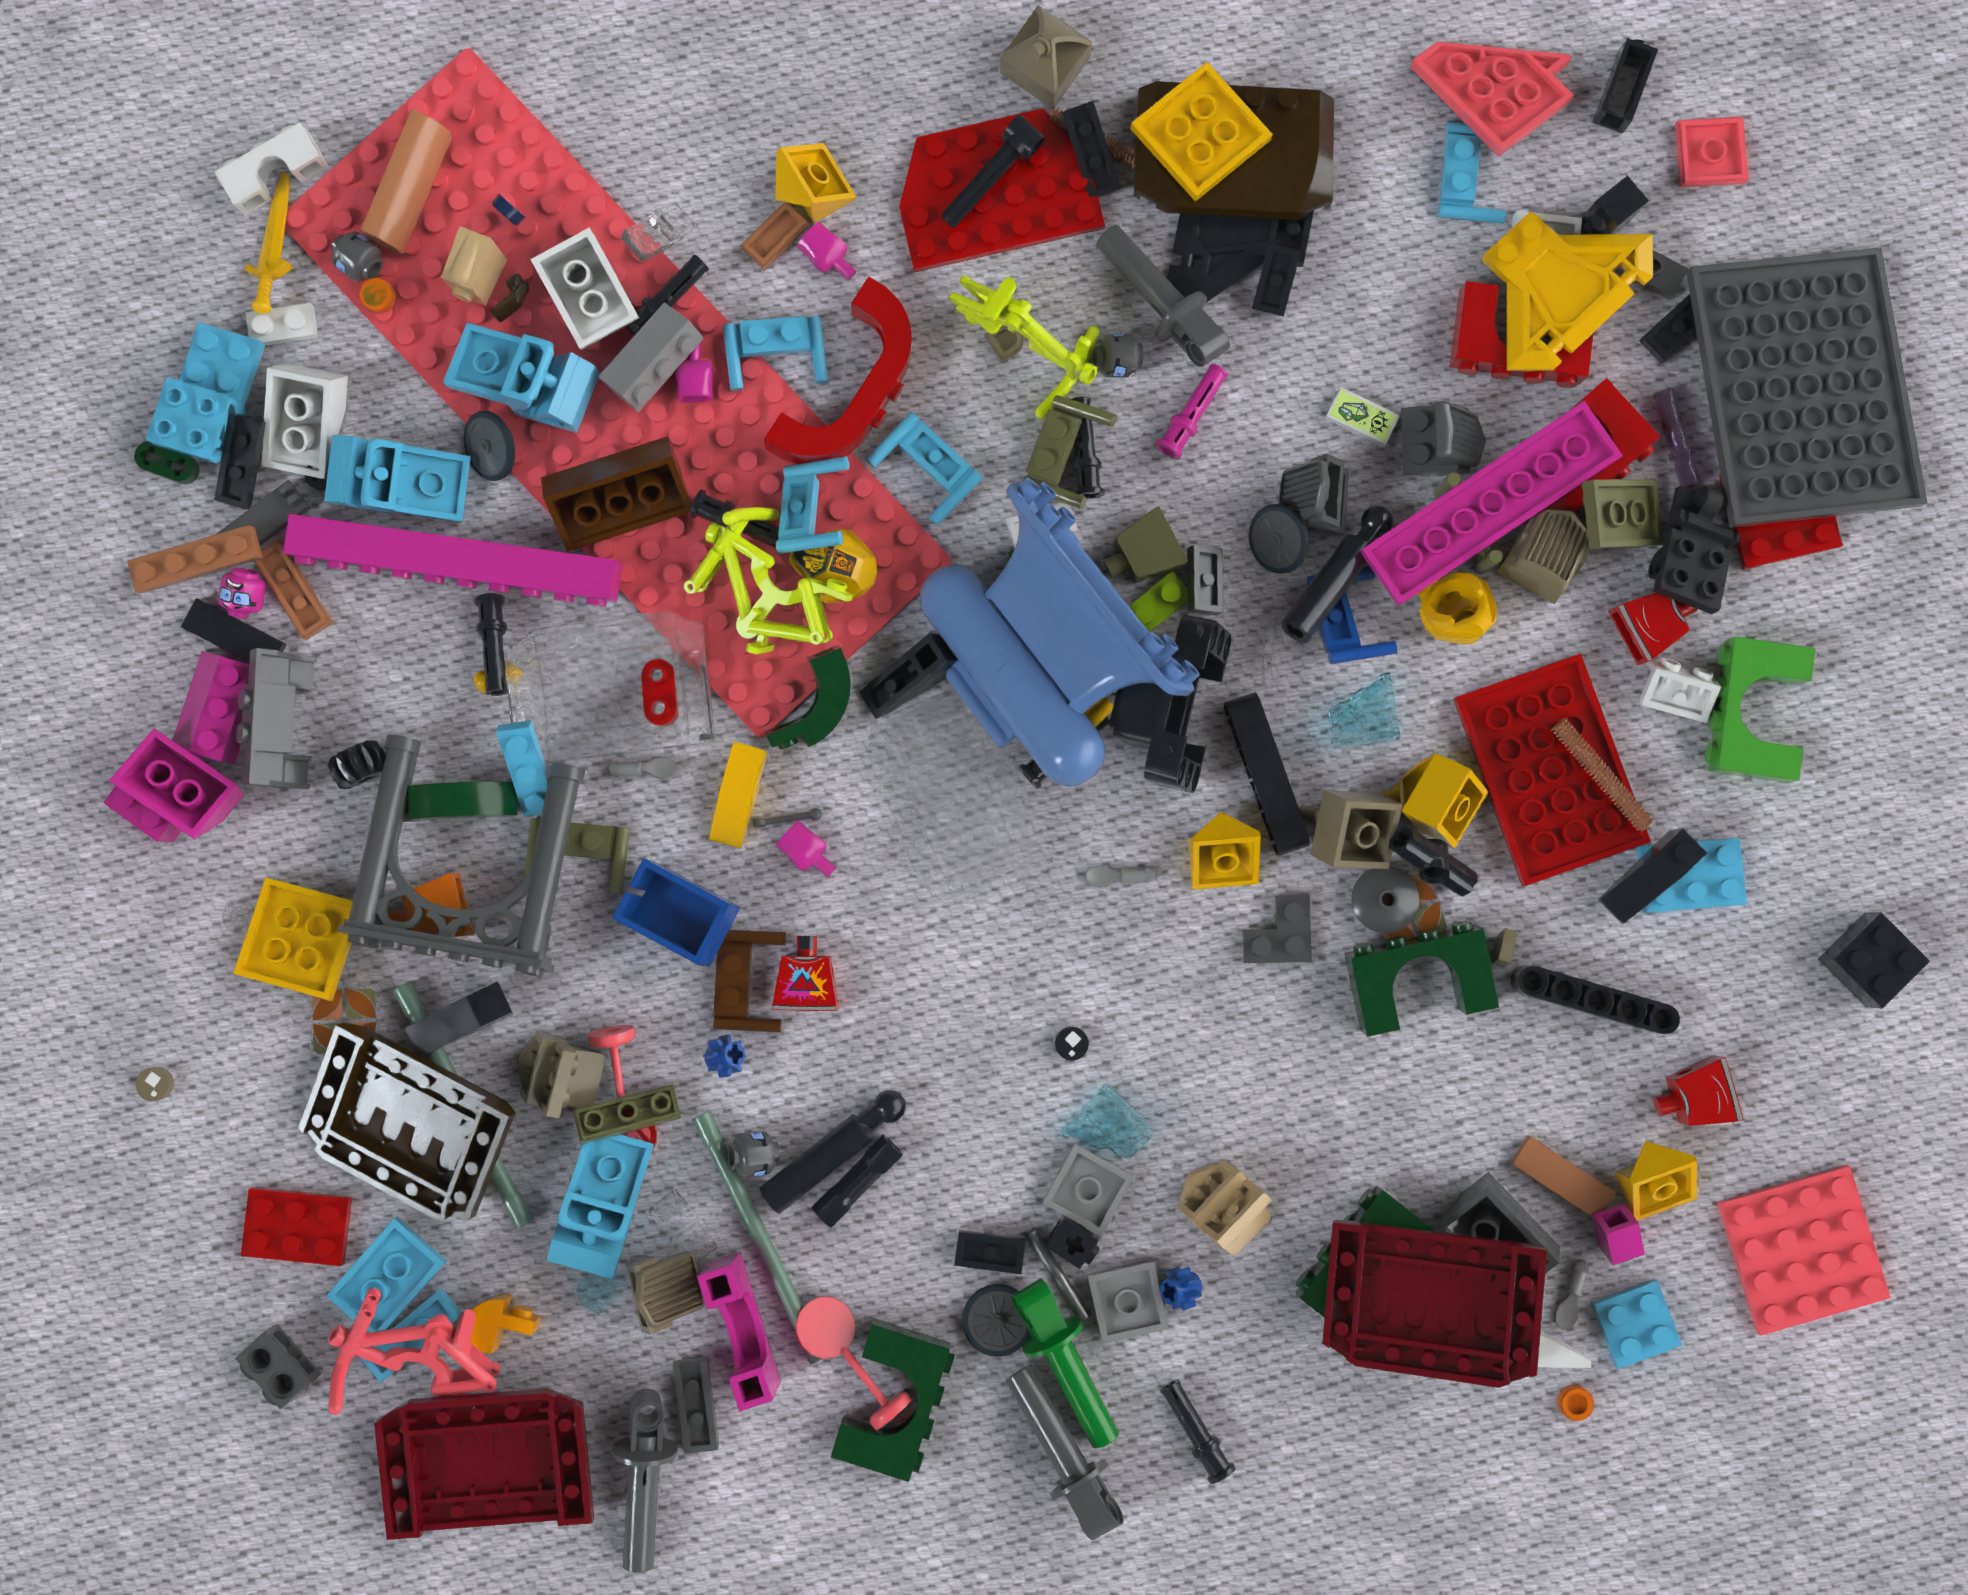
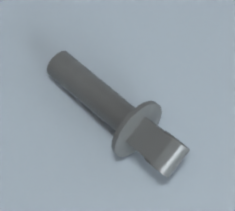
M1119 225L1111 226L1099 237L1096 243L1099 250L1162 318L1155 332V336L1159 341L1164 342L1173 338L1187 354L1191 362L1198 367L1205 366L1229 349L1230 342L1227 334L1203 310L1207 301V297L1203 292L1198 291L1184 298Z
M1032 1364L1005 1380L1061 1478L1056 1483L1058 1486L1050 1492L1051 1498L1056 1499L1062 1496L1067 1498L1083 1532L1090 1540H1095L1124 1523L1122 1511L1099 1475L1108 1466L1107 1461L1104 1459L1096 1463L1094 1461L1087 1463Z
M648 1388L637 1391L631 1399L629 1437L618 1440L612 1446L613 1458L620 1463L628 1465L623 1568L634 1573L646 1572L654 1567L659 1466L671 1462L678 1454L676 1443L663 1437L664 1411L660 1395L655 1390ZM651 1405L655 1407V1410L650 1414L644 1415L639 1413L640 1409L644 1406Z

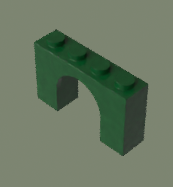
M1462 921L1452 924V929L1439 932L1438 928L1419 931V936L1406 939L1404 935L1387 938L1386 944L1373 946V943H1362L1353 946V951L1344 953L1360 1031L1369 1037L1400 1030L1393 996L1394 980L1399 970L1407 962L1421 956L1438 957L1447 965L1451 974L1457 1007L1461 1012L1469 1015L1499 1008L1484 929L1476 924H1472L1471 921Z
M1378 1186L1374 1190L1367 1189L1358 1201L1360 1208L1353 1217L1348 1215L1344 1219L1435 1231ZM1329 1242L1317 1254L1316 1258L1319 1262L1312 1271L1307 1269L1301 1274L1296 1282L1298 1289L1295 1292L1302 1301L1324 1318L1331 1247Z
M874 1318L862 1358L896 1368L905 1373L916 1388L918 1404L913 1414L902 1424L889 1428L881 1427L878 1430H874L870 1424L843 1416L831 1458L909 1482L912 1472L919 1473L924 1453L919 1451L922 1438L926 1440L930 1438L934 1419L929 1418L932 1406L939 1407L945 1387L940 1386L939 1383L943 1372L950 1373L955 1354L949 1352L951 1342Z

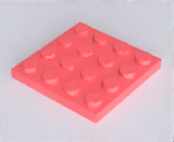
M1843 1165L1717 1202L1757 1334L1762 1336L1891 1298L1850 1166Z

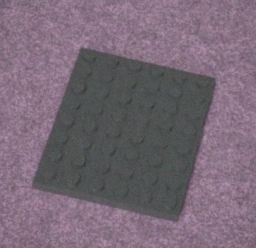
M1882 248L1691 266L1686 271L1730 528L1914 508L1928 503Z

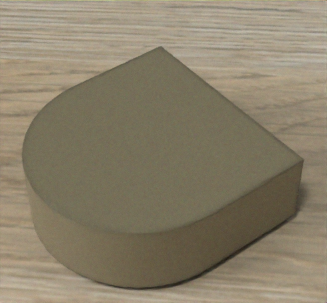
M1002 325L996 334L988 332L984 334L985 339L1002 364L1017 355L1023 347V335L1017 331L1012 333L1007 329L1008 326Z
M1505 928L1498 934L1491 953L1492 964L1505 967L1512 962L1518 936L1517 931Z

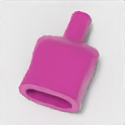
M821 222L814 224L798 242L797 248L810 259L821 273H827L835 268L847 280H850L855 275L856 270L843 259L847 252V245L838 236L831 233Z
M699 343L694 351L689 354L687 360L683 361L675 370L678 390L677 399L682 403H701L713 399V366L710 361L700 360Z
M799 820L790 827L775 845L802 871L808 870L814 865L828 878L836 869L823 856L827 843Z

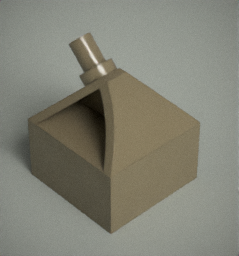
M1038 5L1001 56L1000 74L1053 109L1090 59L1092 41Z
M1324 790L1321 805L1318 808L1301 804L1299 809L1302 818L1313 820L1316 825L1310 855L1332 867L1389 869L1393 852L1389 849V839L1398 828L1403 804L1381 793Z

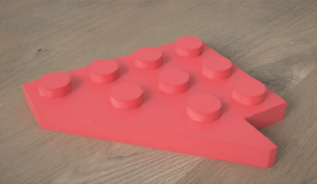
M1437 41L1415 57L1410 66L1498 157L1570 104L1574 97L1555 77L1557 73L1568 66L1572 58L1569 54Z

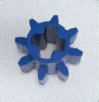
M730 1034L719 1036L718 1039L709 1040L707 1042L709 1047L705 1054H703L708 1072L718 1070L719 1078L730 1077L732 1073L741 1072L742 1068L740 1065H742L746 1058L741 1040L731 1042Z
M1178 1266L1167 1270L1168 1278L1161 1280L1160 1286L1163 1300L1167 1304L1172 1305L1173 1310L1182 1308L1184 1311L1195 1307L1196 1302L1194 1299L1202 1297V1282L1199 1276L1191 1272L1190 1267L1181 1269Z

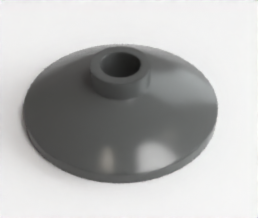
M1389 866V869L1372 868L1362 874L1356 881L1352 890L1351 903L1355 916L1365 927L1379 933H1392L1403 929L1413 920L1419 906V894L1414 881L1404 871ZM1385 893H1389L1393 897V902L1390 906H1386L1382 902V896Z

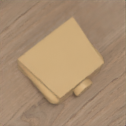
M459 226L441 278L453 290V296L465 302L471 303V300L486 306L507 262V258L490 237Z

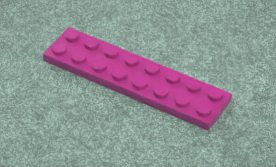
M1583 401L1364 547L1360 552L1398 607L1623 455L1587 403Z

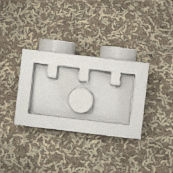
M1662 658L1661 661L1651 660L1648 664L1651 672L1639 699L1640 704L1706 723L1721 689V685L1714 677V673L1701 667H1694L1693 670L1683 668L1681 663L1669 658Z

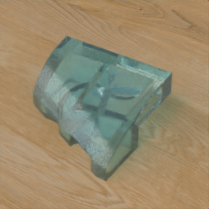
M1390 672L1381 674L1379 679L1365 689H1359L1353 693L1352 698L1346 702H1340L1329 709V725L1333 750L1400 740L1401 734L1394 706L1395 695Z
M1106 1082L1062 1128L1060 1134L1067 1139L1072 1136L1090 1142L1091 1147L1100 1150L1110 1149L1115 1155L1131 1159L1153 1137L1155 1128Z

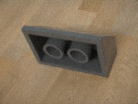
M1489 1172L1458 1197L1435 1227L1439 1232L1527 1243L1547 1248L1545 1274L1560 1263V1246Z

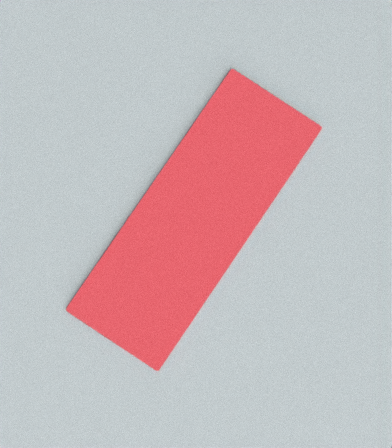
M466 48L461 51L288 207L285 225L287 233L465 424L473 414L479 411L493 412L506 423L512 434L515 446V460L510 472L549 514L550 512L543 499L541 477L668 436L678 460L691 503H693L698 491L703 489L708 496L723 502L726 500L731 501L735 505V509L745 507L775 508L779 512V518L776 521L765 522L779 527L783 482L785 480L783 468L784 466L796 464L785 461L767 451L764 438L781 412L807 426L822 427L826 425L761 356L740 357L744 389L741 391L730 390L723 325L729 322L694 285L672 308L687 318L704 338L700 342V360L710 361L713 366V399L711 401L701 403L679 402L674 371L644 407L637 412L615 395L598 377L579 430L575 433L516 416L509 405L450 389L443 383L466 323L521 338L523 334L547 340L554 344L553 357L572 352L595 365L600 374L605 370L634 335L624 326L580 350L530 260L587 228H590L596 236L635 311L642 306L641 301L644 298H652L679 271L675 264L472 49ZM413 109L443 125L453 137L404 254L401 255L379 246L382 252L383 267L375 278L384 279L392 286L395 291L396 300L389 311L378 314L368 310L360 300V288L367 280L362 282L353 281L335 268L332 263L333 251L331 246L336 237L341 234L346 235L349 232L357 231L365 236L361 231V227L410 110ZM498 194L502 195L525 216L518 226L511 223L492 205V201ZM459 226L490 237L507 258V262L486 306L471 300V303L465 302L453 296V290L441 278ZM515 274H520L525 282L528 281L529 284L526 298L520 309L503 322H499L491 313V308L512 293L507 288L506 281ZM853 453L847 455L849 460L848 470L816 475V478L819 480L815 535L823 534L833 529L851 530L874 554L877 561L878 574L874 585L859 598L834 604L822 602L829 630L833 633V638L830 642L815 645L813 643L770 636L768 641L775 643L773 651L762 654L747 652V644L756 642L757 637L746 639L736 629V621L740 614L726 562L724 561L712 578L706 591L690 594L684 589L685 582L690 580L710 549L715 545L707 542L705 539L706 531L712 522L698 516L692 518L689 516L690 512L581 547L588 556L614 559L623 564L619 589L759 738L765 737L764 731L776 727L816 690L815 678L806 657L838 645L841 647L847 661L921 593V587L929 574L940 567L951 564V557ZM741 533L742 538L774 558V565L768 568V575L773 584L781 590H796L799 580L804 577L799 575L788 561L791 552L779 554L775 547ZM736 550L751 607H753L763 593L757 586L751 571L752 559ZM802 602L793 605L777 603L765 619L809 627Z

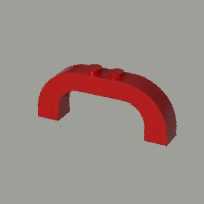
M869 276L851 302V315L877 332L883 344V351L846 411L835 422L822 427H811L801 424L783 412L780 413L765 436L764 444L767 451L785 461L802 464L844 457L851 454L862 444L873 427L876 429L880 427L887 414L884 409L890 400L895 402L903 390L904 384L901 382L907 372L911 355L912 333L910 321L899 299L887 287Z

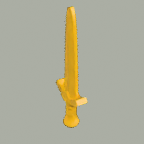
M286 172L280 174L275 187L258 266L255 268L247 264L244 268L247 272L259 278L257 296L251 303L253 311L262 315L268 314L272 310L269 298L273 281L280 279L293 268L289 262L281 258L290 188L289 174Z

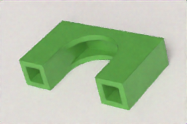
M1733 637L1724 641V645L1719 647L1717 653V663L1721 665L1720 677H1717L1716 680L1721 685V689L1717 696L1716 709L1711 712L1709 717V729L1713 730L1712 740L1707 745L1704 756L1705 762L1709 763L1708 772L1784 783L1799 781L1803 747L1769 743L1756 738L1747 730L1742 721L1740 705L1747 688L1757 680L1795 685L1811 682L1816 648Z

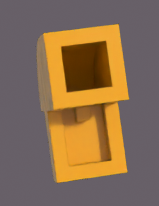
M512 1294L491 1296L472 1310L476 1315L470 1342L481 1352L492 1354L500 1346L504 1329L532 1335L539 1329L542 1316L533 1314L534 1309L523 1305H514L513 1309L509 1308Z

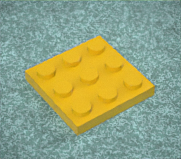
M1208 62L1203 64L1131 123L1130 128L1195 202L1266 145L1273 135Z
M265 877L233 974L333 1001L352 943L347 941L348 935L337 932L339 925L344 924L345 919H349L352 900Z

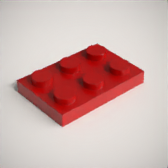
M259 1187L249 1188L241 1256L333 1266L344 1265L352 1197Z

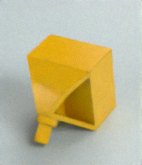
M1434 753L1409 769L1400 778L1399 783L1393 785V789L1381 794L1402 803V813L1421 833L1433 839H1441L1449 847L1455 849L1485 799L1488 790L1470 768Z

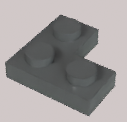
M1310 895L1275 896L1276 929L1242 930L1243 963L1312 962Z

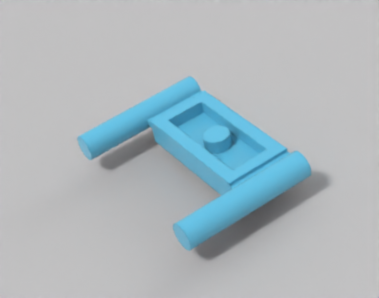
M1448 121L1446 125L1438 217L1504 224L1506 210L1473 207L1481 139L1462 122Z
M805 316L749 320L739 321V324L727 323L723 325L731 391H741L744 389L740 357L812 351L816 384L829 382L821 317L813 316L805 319Z
M912 411L866 458L867 462L876 468L899 445L948 493L950 492L947 498L928 516L936 526L983 479L976 470Z
M847 456L784 466L783 474L785 480L783 482L779 540L776 541V550L779 554L843 544L841 531L815 535L819 480L816 478V475L848 470L849 460Z

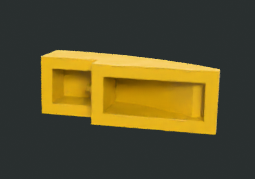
M733 741L716 803L709 836L710 840L742 848L759 792V783L768 757L766 750Z

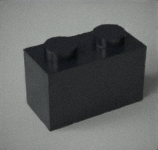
M1627 175L1598 198L1584 214L1581 224L1582 235L1616 234L1630 223L1649 200Z

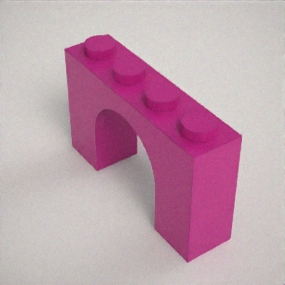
M741 1251L709 1261L697 1275V1279L707 1310L718 1306L728 1330L734 1358V1369L729 1376V1381L740 1412L773 1401L782 1381Z

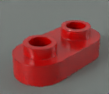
M653 659L645 664L641 672L643 710L649 722L660 727H666L677 720L680 712L677 672L669 662L663 659ZM656 670H661V679L654 681L653 673ZM663 703L665 706L663 713L656 714V705Z

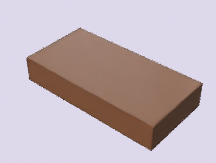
M784 202L740 247L765 271L810 226V223L790 203Z

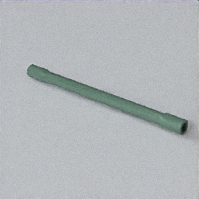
M411 981L393 990L398 1003L411 1024L427 1017L424 1005ZM444 1048L428 1054L431 1062L457 1075ZM499 1156L491 1179L502 1198V1204L515 1229L534 1220L521 1193L517 1191Z
M709 1110L693 1118L692 1121L704 1146L712 1156L796 1330L795 1324L803 1305L741 1177L737 1174L736 1170L730 1169L728 1150L723 1142V1136ZM803 1349L810 1364H814L822 1360L820 1358L811 1356L807 1351Z

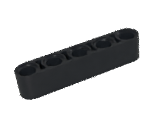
M1253 692L1224 702V711L1226 717L1230 716L1231 718L1228 719L1237 748L1241 747L1242 749L1239 750L1248 779L1252 778L1253 780L1250 784L1259 810L1263 809L1264 811L1261 813L1270 841L1275 842V844H1272L1275 854L1279 857L1310 846L1304 821L1258 694Z
M1522 965L1517 967L1511 974L1510 982L1512 988L1524 996L1652 1033L1670 1034L1680 1024L1678 1011L1675 1007L1666 1003L1538 966ZM1530 971L1534 974L1536 980L1534 987L1528 990L1523 984V977ZM1561 981H1564L1568 987V993L1563 999H1559L1555 992L1557 984ZM1593 991H1597L1600 996V1003L1596 1008H1592L1588 1002V997ZM1626 1000H1629L1633 1007L1632 1013L1625 1018L1622 1015L1621 1006ZM1658 1010H1662L1665 1016V1021L1660 1027H1657L1654 1022V1015Z

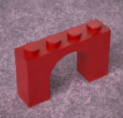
M1466 281L1458 293L1449 367L1458 368V372L1465 375H1475L1478 371L1491 373V377L1496 379H1509L1511 376L1524 377L1523 381L1532 384L1543 383L1544 380L1555 381L1556 385L1562 388H1574L1589 376L1594 333L1573 353L1562 348L1556 354L1562 363L1553 371H1507V347L1501 342L1495 329L1499 285Z
M1608 378L1603 380L1574 406L1576 407L1585 401L1623 455L1587 481L1623 479L1631 472L1627 467L1635 459L1641 463L1656 450L1652 444L1661 436ZM1582 484L1545 509L1572 510L1580 517L1582 514L1578 510L1584 505Z

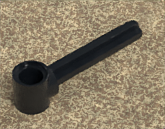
M1021 114L1015 117L1004 130L1001 136L1003 146L942 212V220L951 228L957 227L1017 159L1021 161L1024 159L1026 161L1029 160L1045 141L1046 137Z

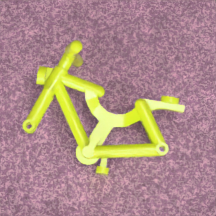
M962 275L959 283L981 303L955 292H951L948 299L958 305L956 307L957 312L965 315L968 323L972 325L979 324L990 334H996L1002 325L1008 326L1007 329L1012 333L1017 331L1029 340V348L1066 370V374L1058 386L1036 408V417L1044 419L1048 409L1052 410L1054 397L1056 395L1065 397L1078 378L1079 381L1086 385L1092 383L1097 374V367L1088 363L1099 336L1100 331L1098 327L1090 326L1085 336L1081 335L1077 340L1074 353H1070L1031 317L1029 312L1032 305L1023 299L1018 300L1011 297L1017 287L1013 278H1005L996 291Z
M736 508L725 512L722 516L724 524L728 525L727 527L714 522L711 523L706 531L705 539L707 542L715 545L710 549L690 580L684 584L685 591L690 594L706 591L712 578L724 561L726 562L740 614L736 621V629L746 639L757 637L756 642L748 643L746 651L752 654L773 651L775 643L768 641L770 636L808 642L815 645L830 642L833 638V633L829 630L820 593H826L846 602L852 601L853 594L846 591L848 585L835 579H828L826 584L811 577L802 578L798 582V588L793 591L781 590L773 584L768 575V568L774 565V558L742 538L741 532L749 521H776L779 518V512L775 508ZM736 550L752 559L751 571L757 586L763 593L753 607H751ZM802 602L809 627L765 619L777 603L793 605Z

